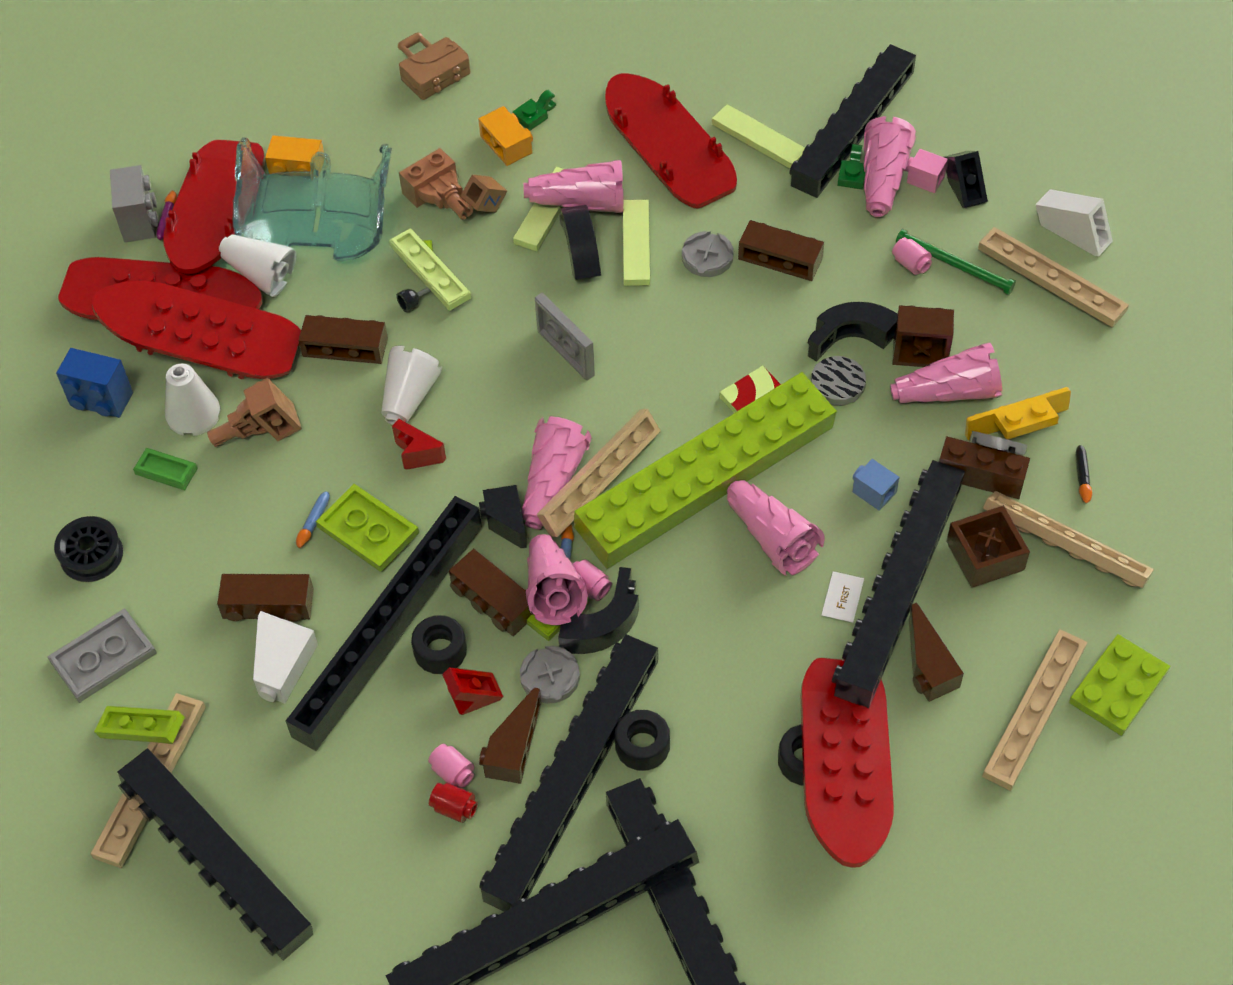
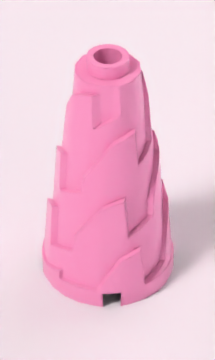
M886 116L872 119L867 123L864 131V191L866 195V210L874 217H882L892 209L896 191L899 190L903 171H906L911 149L916 139L914 127L909 122L897 117H893L892 122H885Z
M621 160L588 164L585 167L563 169L561 172L528 178V183H523L524 198H529V202L542 205L563 206L564 208L587 205L589 211L623 213Z
M989 342L972 347L959 354L917 369L913 373L895 378L894 383L890 384L893 400H898L899 403L918 401L948 402L1001 397L1002 382L997 358L990 359V353L995 352L992 344Z
M549 416L547 423H544L545 420L541 418L536 425L528 486L522 507V517L525 520V524L530 528H542L543 524L536 514L572 479L585 451L589 449L592 439L589 431L587 430L584 436L581 434L583 426L568 419Z
M740 480L730 484L727 489V500L730 507L748 526L749 532L760 543L762 550L768 555L772 565L780 573L786 575V571H788L791 575H795L807 568L817 558L819 553L815 550V547L819 544L823 548L825 540L824 533L819 527L810 523L792 508H787L773 496H768L753 483L749 484L745 480Z
M541 534L535 536L529 543V557L527 558L528 589L526 590V599L529 610L535 615V619L545 624L562 625L571 622L570 617L576 613L579 617L585 609L588 598L585 583L581 575L577 574L572 562L566 557L563 549L559 548L556 541L550 535Z

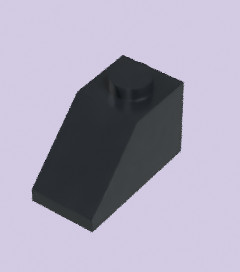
M964 151L944 156V158L948 159L946 169L948 182L962 208L988 202L979 151Z
M517 485L483 490L484 501L479 502L481 519L487 518L489 530L519 548H527Z

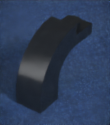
M587 205L561 208V214L559 215L560 224L564 229L567 239L573 277L575 280L601 276L596 238Z
M848 302L833 306L817 317L816 330L812 332L807 342L809 344L808 357L817 362L835 342L847 337L866 339L884 350L894 339L897 313L887 307L869 302Z
M619 567L615 594L607 607L596 613L580 614L579 617L576 613L570 617L571 622L560 626L558 636L559 647L566 649L571 654L595 653L616 644L630 631L639 611V595H635L636 580H632L631 568Z

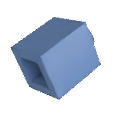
M871 459L865 466H859L853 474L854 484L852 492L880 511L897 493L900 477L874 459Z

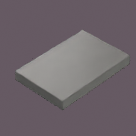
M543 293L535 297L537 332L588 381L595 376L593 342Z
M124 608L47 657L80 703L151 658L157 652Z

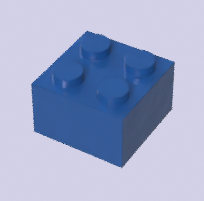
M70 348L56 372L69 405L77 410L85 409L97 412L102 416L120 418L133 394L120 359Z

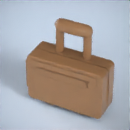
M417 32L398 43V49L408 57L399 63L401 80L422 100L435 93H439L442 89L470 74L468 54L448 37L431 44L421 33ZM419 42L426 47L416 54H413L408 49Z

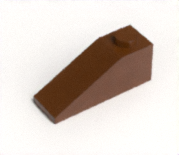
M918 603L912 604L909 615L913 683L916 690L920 694L923 693L928 702L960 688L964 673Z
M533 688L490 736L488 746L482 747L479 765L483 766L485 778L518 784L522 783L542 703L540 688Z

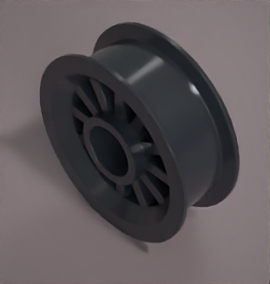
M86 516L71 521L61 529L54 543V552L67 576L80 582H93L107 577L116 570L123 557V545L112 523L101 517Z

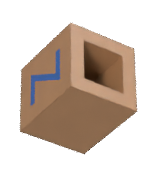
M471 175L461 197L477 211L497 212L507 190L492 177Z

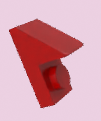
M399 418L392 425L395 443L404 449L401 454L404 469L440 464L446 460L443 442Z
M449 667L442 674L448 692L460 715L470 713L503 698L492 672Z

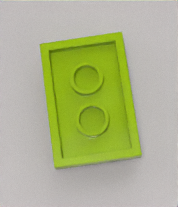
M353 484L316 520L317 528L380 572L419 534V529L416 525L356 484Z
M1117 634L1073 693L1069 703L1120 736H1123L1168 673L1170 665Z

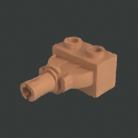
M441 148L399 172L402 194L417 208L424 203L436 204L440 209L444 206L446 209H452L462 220L472 214L473 207L461 197L463 188L458 184L455 162Z
M266 378L243 390L246 399L237 406L236 411L227 415L228 422L208 431L207 435L210 442L215 447H218L234 437L244 439L252 434L267 432L277 441H280L302 428L294 404L269 378Z

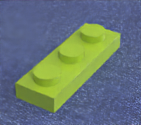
M106 706L94 732L104 739L173 744L185 717L175 710Z

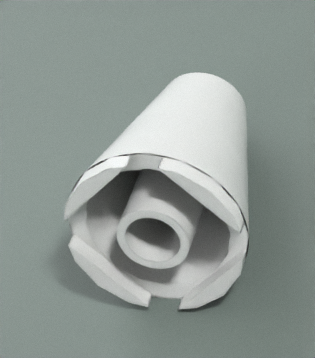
M232 234L228 238L225 237L219 246L223 260L264 293L272 297L277 296L286 286L287 282L283 279L287 273L292 274L296 263V251L285 245Z
M394 346L390 350L381 411L387 423L393 425L398 418L407 423L439 377L442 366L438 367L439 361L428 353L415 348L412 349V352L403 351L405 346Z
M183 363L172 366L166 373L165 419L170 429L179 435L192 433L193 436L209 431L219 420L220 404L218 399L191 366Z

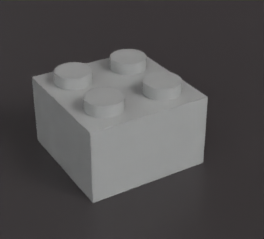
M141 165L111 169L112 209L124 243L155 238V227H158L159 223L157 213L153 211V208H157L155 193H150L149 191L152 190L149 175H144Z

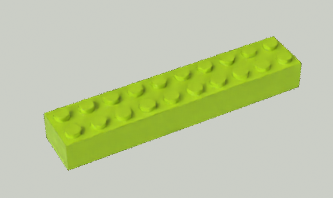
M801 372L575 510L574 528L605 568L608 569L728 494L727 489L733 482L740 480L749 481L832 429L837 411L808 377Z

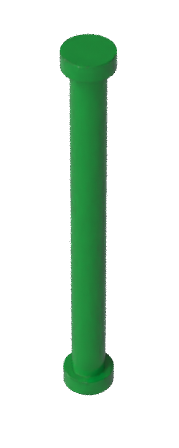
M901 229L897 235L896 243L902 238L912 239L930 252L932 257L1003 289L1007 295H1010L1016 284V280L1011 278L1007 280L913 237L905 229Z

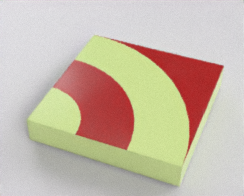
M761 366L720 391L719 398L735 413L781 384L764 366Z

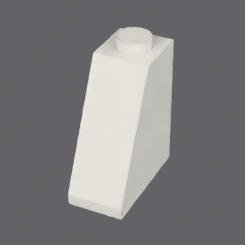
M1050 189L1035 204L1041 226L1094 256L1099 257L1113 242L1102 198Z
M260 611L257 622L253 681L261 698L269 702L276 700L284 704L286 703L318 646L314 630Z

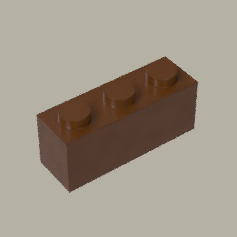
M750 220L739 241L738 260L813 281L823 259L824 242Z
M305 315L298 341L303 357L382 364L388 337L385 322Z
M946 436L939 462L965 470L962 485L992 493L997 491L1005 496L1020 499L1030 458Z
M473 548L449 570L451 589L458 596H465L478 613L488 615L497 629L502 632L506 630L514 637L527 625V619L533 613L529 610L526 590Z
M222 574L217 605L222 619L230 621H240L242 619L258 620L260 611L292 622L300 621L301 619L310 620L314 588L310 574Z

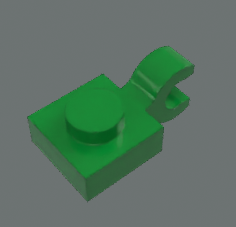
M549 89L545 90L537 102L529 99L512 111V113L516 115L519 123L524 128L531 131L548 119L547 111L552 110L556 106V103L551 100L555 97V94Z
M852 144L850 161L842 160L837 186L863 190L865 172L864 163H860L863 145Z

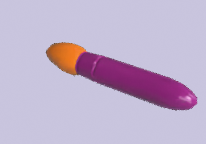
M173 190L164 200L165 205L156 233L157 239L160 241L163 240L166 226L165 219L169 217L168 211L173 209L177 199V194Z

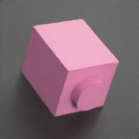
M919 149L915 157L909 158L906 172H908L907 183L935 193L945 178L948 159Z

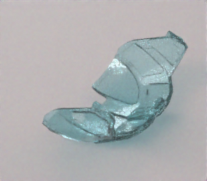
M242 137L241 141L237 144L235 180L237 184L233 199L234 234L289 247L334 248L333 259L337 261L354 260L364 256L379 244L383 235L384 188L387 185L392 148H389V144L385 143L380 146L379 152L382 153V160L371 179L359 175L331 172L330 157L324 152H316L312 156L310 162L311 171L265 174L252 153L249 139ZM320 207L321 213L318 231L313 232L316 218V208Z

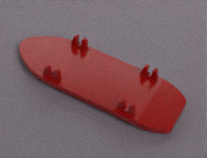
M629 73L617 74L610 78L606 87L605 102L611 122L675 198L692 208L698 209L736 190V171L730 158L722 150L721 143L716 144V138H711L676 98L675 91H670L669 84L662 86L646 77Z
M213 140L197 152L192 153L193 159L189 160L190 167L173 209L168 211L169 217L165 219L166 226L163 236L167 258L171 265L180 273L194 274L210 267L221 259V252L219 251L221 241L232 234L239 235L265 164L264 151L260 144L231 140Z
M91 257L71 262L58 295L59 303L63 308L79 317L98 320L92 309V299L95 293L104 287L127 281L164 283L260 309L263 300L262 294L255 284L241 274L229 269L210 266L201 272L184 274L177 271L169 262Z
M153 281L121 282L100 289L92 299L93 312L104 327L116 337L135 346L138 352H142L143 349L148 350L147 353L149 355L157 352L227 371L228 376L231 377L234 373L239 374V379H244L245 376L256 379H273L289 374L299 345L298 340L301 329L283 316Z
M816 658L805 673L800 693L805 815L816 838L835 861L850 868L861 867L875 857L882 848L891 829L894 815L885 688L881 680L869 709L863 705H857L834 696L836 684L832 683V678L837 665L843 666L845 660Z

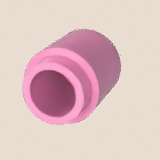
M902 238L893 247L892 254L895 256V260L914 275L925 273L930 268L932 263L931 253L914 240Z
M586 559L574 562L573 566L577 574L581 575L585 583L588 598H594L597 601L603 599L612 586L608 576Z
M441 744L429 756L428 762L432 765L431 769L446 783L463 788L472 781L474 765L453 746Z

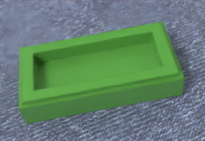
M147 447L133 468L135 475L184 491L198 469L196 463Z

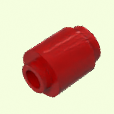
M437 783L431 792L428 803L430 807L434 808L436 813L460 823H464L466 819H472L478 806L474 793L450 783Z

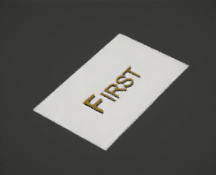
M833 571L822 616L853 623L864 578Z

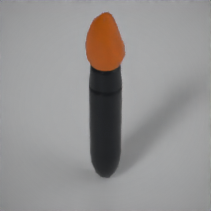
M1079 445L1076 449V464L1080 486L1079 494L1083 502L1088 503L1092 498L1088 458L1084 446Z

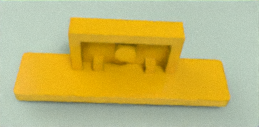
M1068 387L970 416L966 419L965 436L970 440L972 431L987 435L1001 431L1008 440L1056 425L1059 420L1057 413L1069 409L1071 391Z

